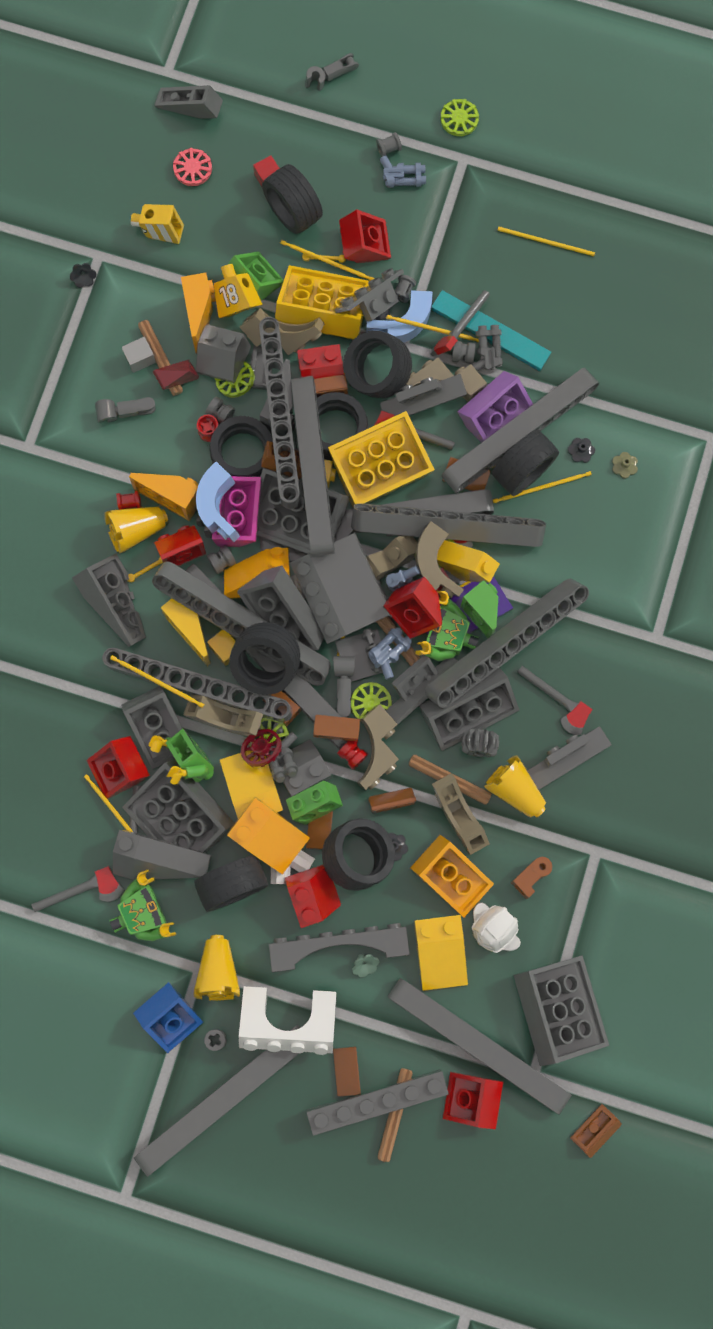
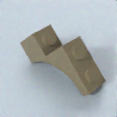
M261 308L245 318L240 326L241 330L256 347L261 344L259 324L263 318L271 317ZM320 318L305 324H287L278 321L281 346L288 355L294 351L297 353V350H302L306 346V342L309 340L313 342L322 335L321 330L324 322ZM267 328L265 329V332L271 333L275 329Z
M438 357L434 361H427L417 373L412 372L406 386L413 385L415 387L421 384V380L433 377V380L441 381L454 375ZM471 364L466 368L461 367L454 374H461L467 392V395L462 397L467 402L487 385L486 381Z
M402 535L396 537L384 550L366 557L376 580H380L397 568L410 563L415 558L417 541L413 536Z
M380 704L376 705L360 719L367 729L371 741L369 765L364 775L357 782L363 790L367 788L371 790L380 782L378 778L384 773L387 775L397 767L395 763L399 760L381 740L383 737L386 740L394 734L395 730L393 728L398 724Z

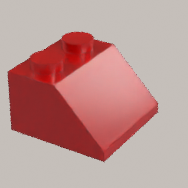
M357 209L339 219L345 259L357 263H365L391 258L385 219Z
M340 344L297 350L300 377L313 375V378L317 379L344 375Z
M189 525L183 526L178 529L177 533L172 535L165 534L159 537L158 541L154 542L162 562H171L177 566L206 554L203 541L195 525L191 527Z
M425 576L394 590L383 605L410 639L442 625L438 592Z
M131 736L110 741L87 759L99 788L107 799L139 784L150 776Z
M323 865L285 877L301 928L323 921L341 906L335 884L327 875Z
M450 1072L447 1089L449 1094L446 1096L443 1119L474 1127L496 1130L503 1082Z

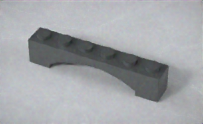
M397 923L387 925L385 930H378V926L364 928L365 932L356 933L355 929L342 930V935L333 936L332 932L319 933V938L310 939V935L296 936L297 941L287 942V938L273 939L274 943L269 944L272 972L296 970L295 965L306 956L321 949L339 945H360L374 948L385 953L386 958L410 955L406 927H401V924Z
M439 1069L379 1090L307 1109V1116L314 1136L439 1098L449 1093L443 1073Z

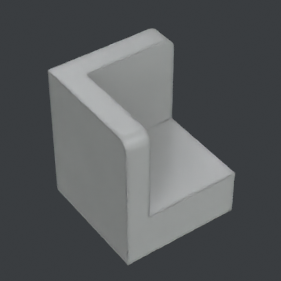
M145 336L122 347L133 373L156 363L154 354Z

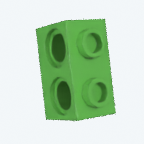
M322 781L286 799L292 820L304 825L343 806L336 785L326 781Z

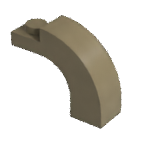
M430 521L421 533L416 545L415 560L416 566L420 570L419 575L421 578L425 576L435 590L441 586L443 587L441 591L447 592L450 598L453 595L459 597L464 589L441 572L437 563L438 550L449 534Z
M193 694L190 697L205 705L201 708L197 704L188 701L184 716L243 736L256 735L263 714L257 711L230 707L205 696Z
M450 773L433 783L432 786L436 793L437 801L468 853L472 855L489 845L490 843L484 829L469 809L453 774Z

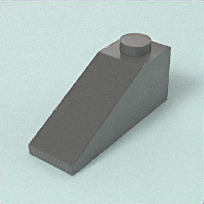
M210 85L160 88L155 107L199 119L217 118L223 100Z

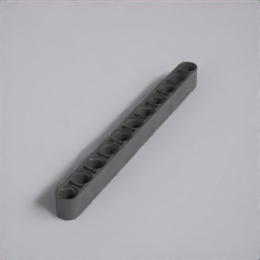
M192 564L185 570L222 593L195 564ZM250 646L245 649V652L265 672H277L285 668ZM296 674L291 683L282 690L314 724L316 715L341 717L306 680ZM329 739L339 750L348 742L347 740Z

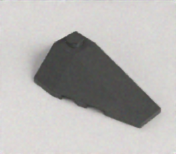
M117 554L84 569L72 577L83 598L128 647L146 638L140 615L135 611L133 605L134 594L129 591L127 584L129 580L128 573Z
M119 830L113 849V874L135 880L140 872L149 870L146 873L147 880L150 878H154V880L199 878L207 873L212 855L132 831Z

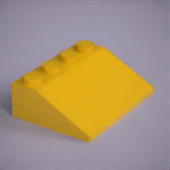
M289 265L276 303L275 319L287 324H305L320 318L324 322L321 330L322 333L355 339L360 333L364 317L359 304L350 311L335 313L334 309L341 305V300L350 296L353 297L356 290L369 286V281Z
M407 411L328 447L347 496H350L349 501L352 507L355 504H368L430 475L435 470Z

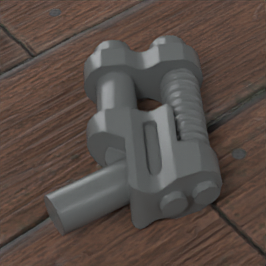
M485 325L478 326V331H476V337H479L477 354L481 356V360L472 364L476 371L484 367L485 370H494L496 367H502L503 358H501L500 345L502 332L499 329V325H491L490 330H487ZM489 336L493 338L492 348L487 346V337Z
M293 732L282 740L281 752L274 762L269 763L272 777L278 783L285 781L286 776L295 777L297 775L298 767L292 760L294 756L292 750L288 748L297 739ZM284 762L285 765L280 767L279 765Z

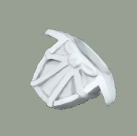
M478 903L473 910L474 923L472 931L480 946L495 953L501 950L514 951L520 947L521 941L516 936L519 930L518 920L507 911V908L495 905L489 908L484 903Z

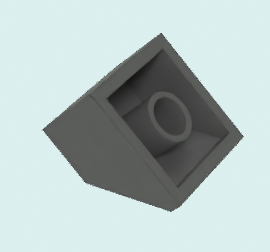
M206 324L198 341L197 374L235 383L251 348L245 335Z
M311 740L291 749L294 755L292 760L297 764L298 771L295 777L286 776L285 781H283L291 797L322 781L332 779L329 769ZM282 762L279 766L283 767L285 765L284 762Z

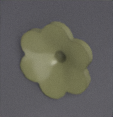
M622 452L620 456L613 458L612 463L614 466L612 470L614 474H620L622 478L626 479L630 475L637 473L638 468L636 464L638 460L636 457L630 456L629 453Z

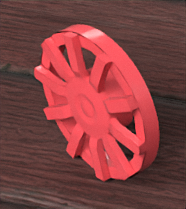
M190 148L181 151L173 162L174 175L184 185H201L209 179L212 173L211 159L203 150ZM190 154V159H188L185 155ZM203 156L205 159L199 162L200 157ZM208 162L209 168L201 165ZM177 164L184 167L177 169ZM201 170L208 171V172L206 173L205 176H203V174L201 173ZM185 171L183 177H180L178 173ZM199 175L201 179L195 181V177ZM187 176H190L192 178V181H188L185 179L187 178Z

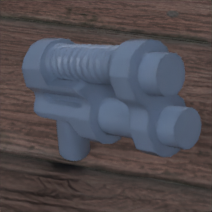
M387 156L380 158V162L384 167L383 180L386 187L394 188V186L407 185L421 187V184H426V176H421V173H425V165H421V163H415V165L399 163L397 167H393ZM404 174H415V177L404 178Z
M414 566L408 570H399L396 574L388 575L386 583L389 590L394 592V590L413 582L412 577L420 574L418 566Z
M399 627L392 628L388 635L368 653L375 668L378 669L381 666L386 680L394 677L389 663L397 662L399 655L403 651H408L412 643L409 637L403 638L401 636L403 631ZM395 642L397 645L391 649L389 645Z

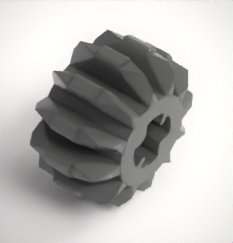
M481 729L466 730L461 742L462 751L474 757H493L497 754L499 748V735L493 731Z

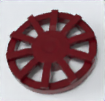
M260 729L256 735H249L244 740L241 746V756L251 767H265V765L276 760L275 758L282 750V741L275 731ZM264 734H269L267 740L264 738ZM273 737L276 738L275 741L269 743ZM246 751H253L251 754L246 756Z

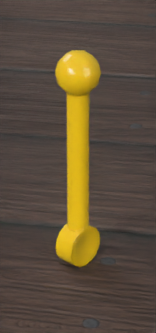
M304 253L302 255L303 260L306 262L310 259H316ZM320 255L330 260L339 261L340 263H344L346 261L344 255Z
M159 557L158 561L139 572L128 574V582H134L135 578L162 564L161 557Z

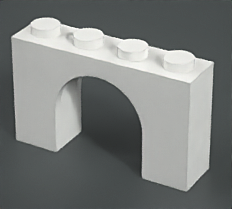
M244 986L239 1029V1048L249 1051L266 1049L271 1052H278L280 1050L293 1053L314 1052L319 1055L333 1053L336 992L313 990L312 1012L308 1022L297 1030L283 1031L272 1026L266 1018L267 988Z

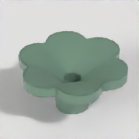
M360 954L357 956L352 972L359 977H365L377 970V965L380 961L371 954L366 956L365 954Z

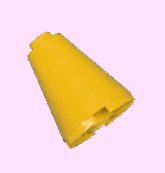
M160 507L109 510L104 514L105 523L110 528V532H108L115 550L119 551V553L127 551L165 528V522H168L165 510H161Z
M513 756L507 760L510 764L504 767L501 765L486 781L487 785H484V787L528 817L535 816L537 818L545 811L544 805L546 801L520 758Z
M212 935L205 942L194 987V997L202 1000V995L208 996L210 1001L234 999V994L237 997L240 996V988L229 940L224 939L223 935Z

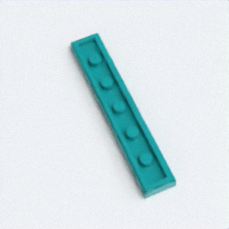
M442 290L433 303L431 310L458 324L471 306ZM480 311L475 314L464 328L476 335L478 326L485 325L487 330H490L491 325H499V329L502 332L500 336L501 350L538 371H541L551 355V351ZM487 337V342L493 345V338Z

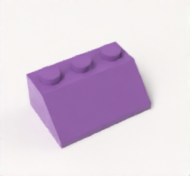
M503 371L457 412L466 428L482 443L531 407L533 403L519 377Z

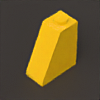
M444 540L437 553L438 565L460 581L482 582L484 580L486 583H490L500 563L483 551Z

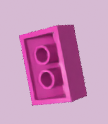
M231 476L235 484L223 495L219 509L221 516L237 531L240 537L233 542L229 537L225 540L215 531L212 534V540L217 546L241 547L256 542L261 477Z

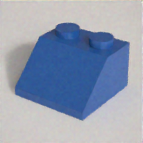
M169 982L133 1013L142 1028L167 1053L203 1023L186 1000Z

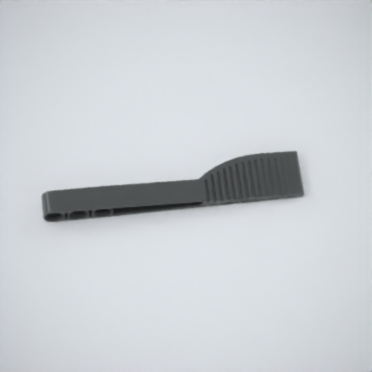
M478 490L383 504L385 506L487 515L494 513L490 490ZM353 509L345 511L344 517L334 536V542L353 533H362L351 528ZM259 536L261 551L274 547L288 548L289 563L308 554Z

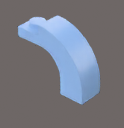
M411 290L410 308L401 318L427 324L431 312L432 292ZM395 320L367 321L366 332L383 331L405 343L416 337L424 328Z
M215 462L205 472L198 485L196 493L197 510L201 520L212 534L217 531L225 540L229 537L235 542L240 535L221 516L219 509L223 495L235 484V481L228 472Z

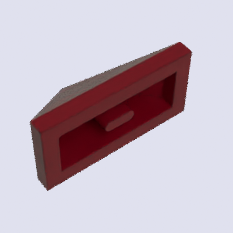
M189 359L153 371L163 390L199 378Z

